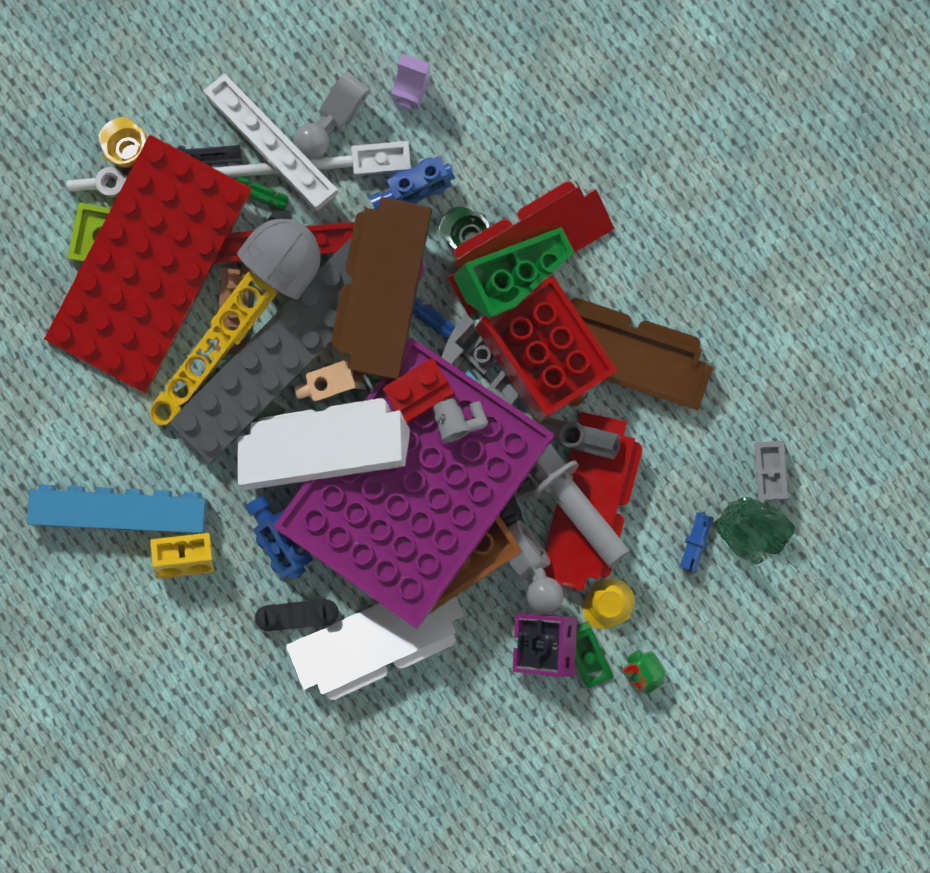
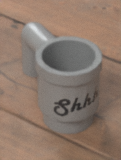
M455 399L442 401L433 407L436 414L434 418L443 442L461 439L470 432L487 426L488 421L480 401L469 405L474 419L468 421L465 420L461 407L457 405Z

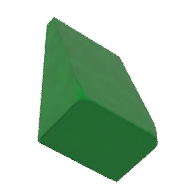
M589 621L577 626L575 663L587 689L613 678V674ZM602 670L601 675L593 678L588 675V673Z

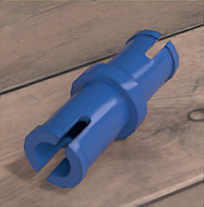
M699 512L695 515L690 536H686L685 543L687 545L679 564L680 569H686V571L697 573L703 549H707L708 546L706 540L712 521H714L713 517H706V514Z

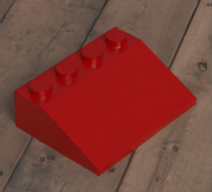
M553 275L546 278L515 308L491 318L484 316L475 327L539 424L617 372Z

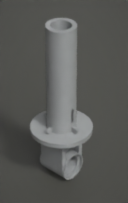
M550 444L528 474L538 487L532 496L535 500H538L550 494L608 567H612L623 559L630 550L572 480L573 476L571 475L578 468L579 464L576 461L566 464Z

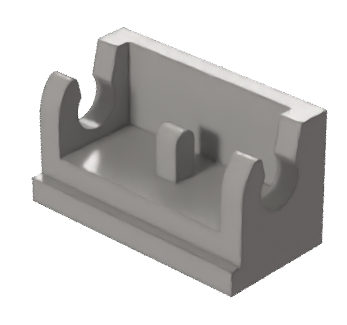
M784 440L754 443L758 501L789 500Z

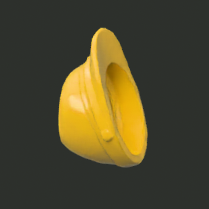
M118 117L108 122L99 133V141L105 160L120 167H133L147 140V133L126 117Z
M605 579L601 582H596L585 600L583 606L584 618L586 621H589L592 627L597 629H607L623 623L630 618L634 608L635 599L633 591L625 582L618 579Z

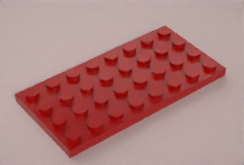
M149 134L44 340L139 391L147 393L253 189Z

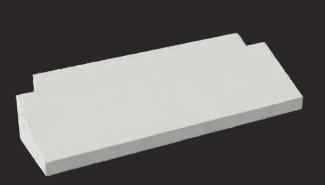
M383 398L330 406L326 410L318 412L315 410H305L263 417L257 422H251V435L237 437L238 486L241 491L402 467L405 466L410 429L401 412H391L386 400Z
M455 597L429 614L417 630L379 603L289 644L287 648L303 688L306 689L318 684L321 694L325 693L327 698L335 700L385 677L387 674L386 665L394 662L396 667L405 668L451 647L455 643L454 634L456 633L452 621L465 615Z

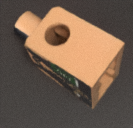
M344 360L307 373V382L295 386L296 396L299 402L313 399L314 402L323 404L367 390L363 374L354 373L349 370V360ZM327 381V388L325 389V388H324V385H325V382Z

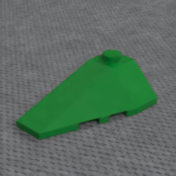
M562 227L465 263L453 277L465 301L486 317L491 318L515 308L564 263L574 251Z

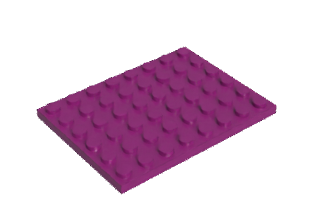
M411 337L406 345L401 376L433 357L455 392V396L450 399L456 400L457 405L461 407L465 420L474 419L469 405L480 401L488 421L487 426L472 431L461 439L445 443L442 441L441 433L434 418L436 414L434 409L408 424L410 435L405 466L306 481L273 527L418 630L555 438V434ZM381 378L366 400L383 398L386 400L391 412L396 411L383 390V387L395 381V379Z

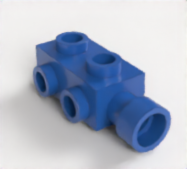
M439 156L426 158L417 166L409 170H400L387 179L391 190L382 194L380 192L369 196L375 210L379 209L381 196L418 204L419 201L432 195H439L445 189L451 187L450 181L454 180L455 176L449 163L443 165ZM436 182H440L439 187H437V188H432V187H431L432 184H434V183H436ZM413 193L415 194L413 199H405L406 196L411 195Z
M262 495L244 506L250 517L254 516L258 523V526L253 529L256 534V543L267 552L271 559L270 565L272 570L280 574L282 579L289 576L293 580L306 572L304 566L312 562L313 558L308 551L273 527L284 510L273 515L269 509V501L265 495Z

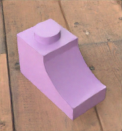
M402 54L395 84L391 92L392 100L396 101L395 105L407 111H411L412 108L419 110L430 81V63Z

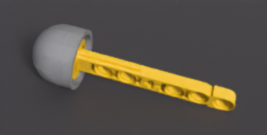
M275 219L263 223L252 232L237 252L239 258L250 270L211 320L212 326L169 381L166 391L161 392L152 404L150 416L154 423L158 425L170 424L169 422L184 408L183 404L189 402L196 395L231 347L241 342L278 292L293 299L300 298L316 276L321 257L318 242L307 227L294 220ZM247 291H252L257 296V303L252 308L247 307L243 302V296ZM230 314L237 315L240 320L239 327L234 331L226 326V318ZM219 338L220 342L218 345L221 347V350H214L209 356L200 353L201 351L203 353L209 352L213 346L210 340ZM195 359H200L205 364V371L200 376L194 374L191 368ZM179 381L184 382L188 387V394L184 398L178 397L175 393V385ZM161 404H166L171 409V416L168 420H163L158 415V408Z

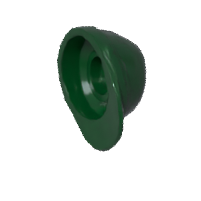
M454 207L441 219L439 232L454 252L458 245L490 227V224L484 214L472 211L466 207Z

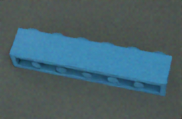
M39 484L38 490L29 489L27 524L202 534L206 533L208 499L201 498L200 492H184L183 497H173L172 491L155 490L153 496L143 495V490L126 489L125 494H114V488L97 487L96 493L85 492V487L68 486L67 491H56V485Z

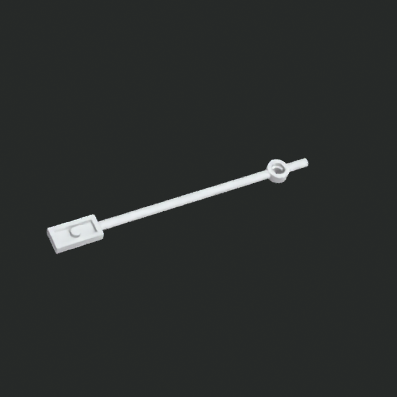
M408 141L351 146L352 156L309 159L318 170L353 167L354 176L388 174L411 169ZM270 163L214 168L231 178L279 174ZM106 167L99 171L96 178L67 180L68 192L98 189L104 196L114 198L118 196L128 175H123L116 168ZM115 179V187L108 188L107 181Z

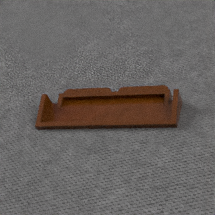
M381 196L378 210L366 208L365 211L359 212L355 217L346 263V272L352 276L351 284H346L341 289L331 340L332 346L338 352L350 355L348 369L354 373L395 380L401 376L432 215L430 207Z
M580 298L570 300L617 370L606 381L699 411L713 366L699 360L702 349H700V340L696 336L646 320L640 322L637 328L630 326L631 318L626 313Z

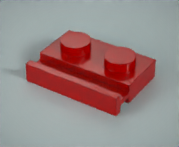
M433 357L383 387L395 410L401 412L407 425L431 411L436 404L455 396V392Z

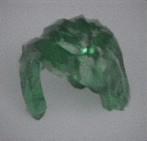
M743 497L731 502L715 521L716 528L722 539L727 542L728 547L738 557L749 560L753 564H760L764 561L758 552L780 554L785 548V544L794 535L796 529L793 522L784 512L751 497Z

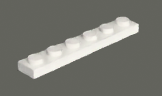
M225 73L203 90L205 97L316 212L338 195V189Z

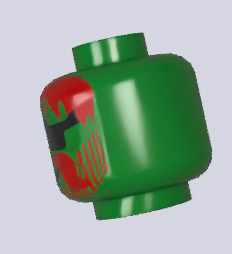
M639 649L625 658L628 663L624 666L622 672L635 692H643L647 695L665 683L663 678L666 675V671L654 652L642 653Z

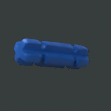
M418 297L415 298L413 314L416 313L417 318L432 329L439 330L440 335L449 339L456 326L449 320H443L444 317L427 304L423 305L422 300Z

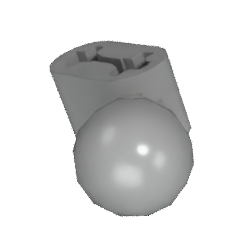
M345 72L337 80L318 112L322 116L317 123L304 124L298 128L294 135V145L308 159H318L324 155L330 144L329 134L335 127L340 131L347 127L368 97L370 89L350 72Z
M518 520L509 526L508 529L523 552L508 562L522 579L530 580L531 584L526 595L527 602L531 608L541 614L555 612L562 604L564 598L563 588L556 580L546 576L544 568L550 565V558L528 527Z

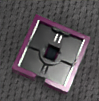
M515 613L514 638H518L517 648H514L512 672L555 677H574L577 617Z

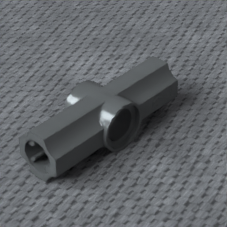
M550 417L540 423L541 426L555 434V438L550 444L569 448L575 452H585L613 460L619 452L621 445V436L619 434ZM575 431H580V439L576 443H571V435Z

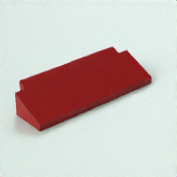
M567 181L520 208L517 212L519 221L512 224L508 219H502L458 245L454 249L456 257L454 262L460 270L465 263L562 227L575 253L615 228L597 189H590L586 192V195H583L580 186L575 187L572 182ZM457 272L446 275L445 278L466 314L470 316L477 312V309L465 301L453 277Z
M580 412L578 420L580 425L621 436L619 452L614 460L571 450L567 462L568 464L569 462L576 461L579 464L578 468L571 475L573 476L572 480L620 538L624 518L616 512L618 505L624 506L630 501L643 448L640 443L635 442V438L624 436L627 421ZM575 431L573 443L580 439V431ZM557 504L545 551L550 558V565L544 568V571L548 578L556 580L559 585L584 591L587 577L598 580L600 577L606 578L611 574L613 566L608 567Z

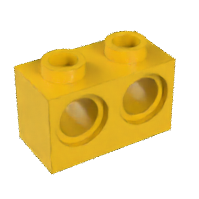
M209 533L150 539L152 567L156 579L215 573Z

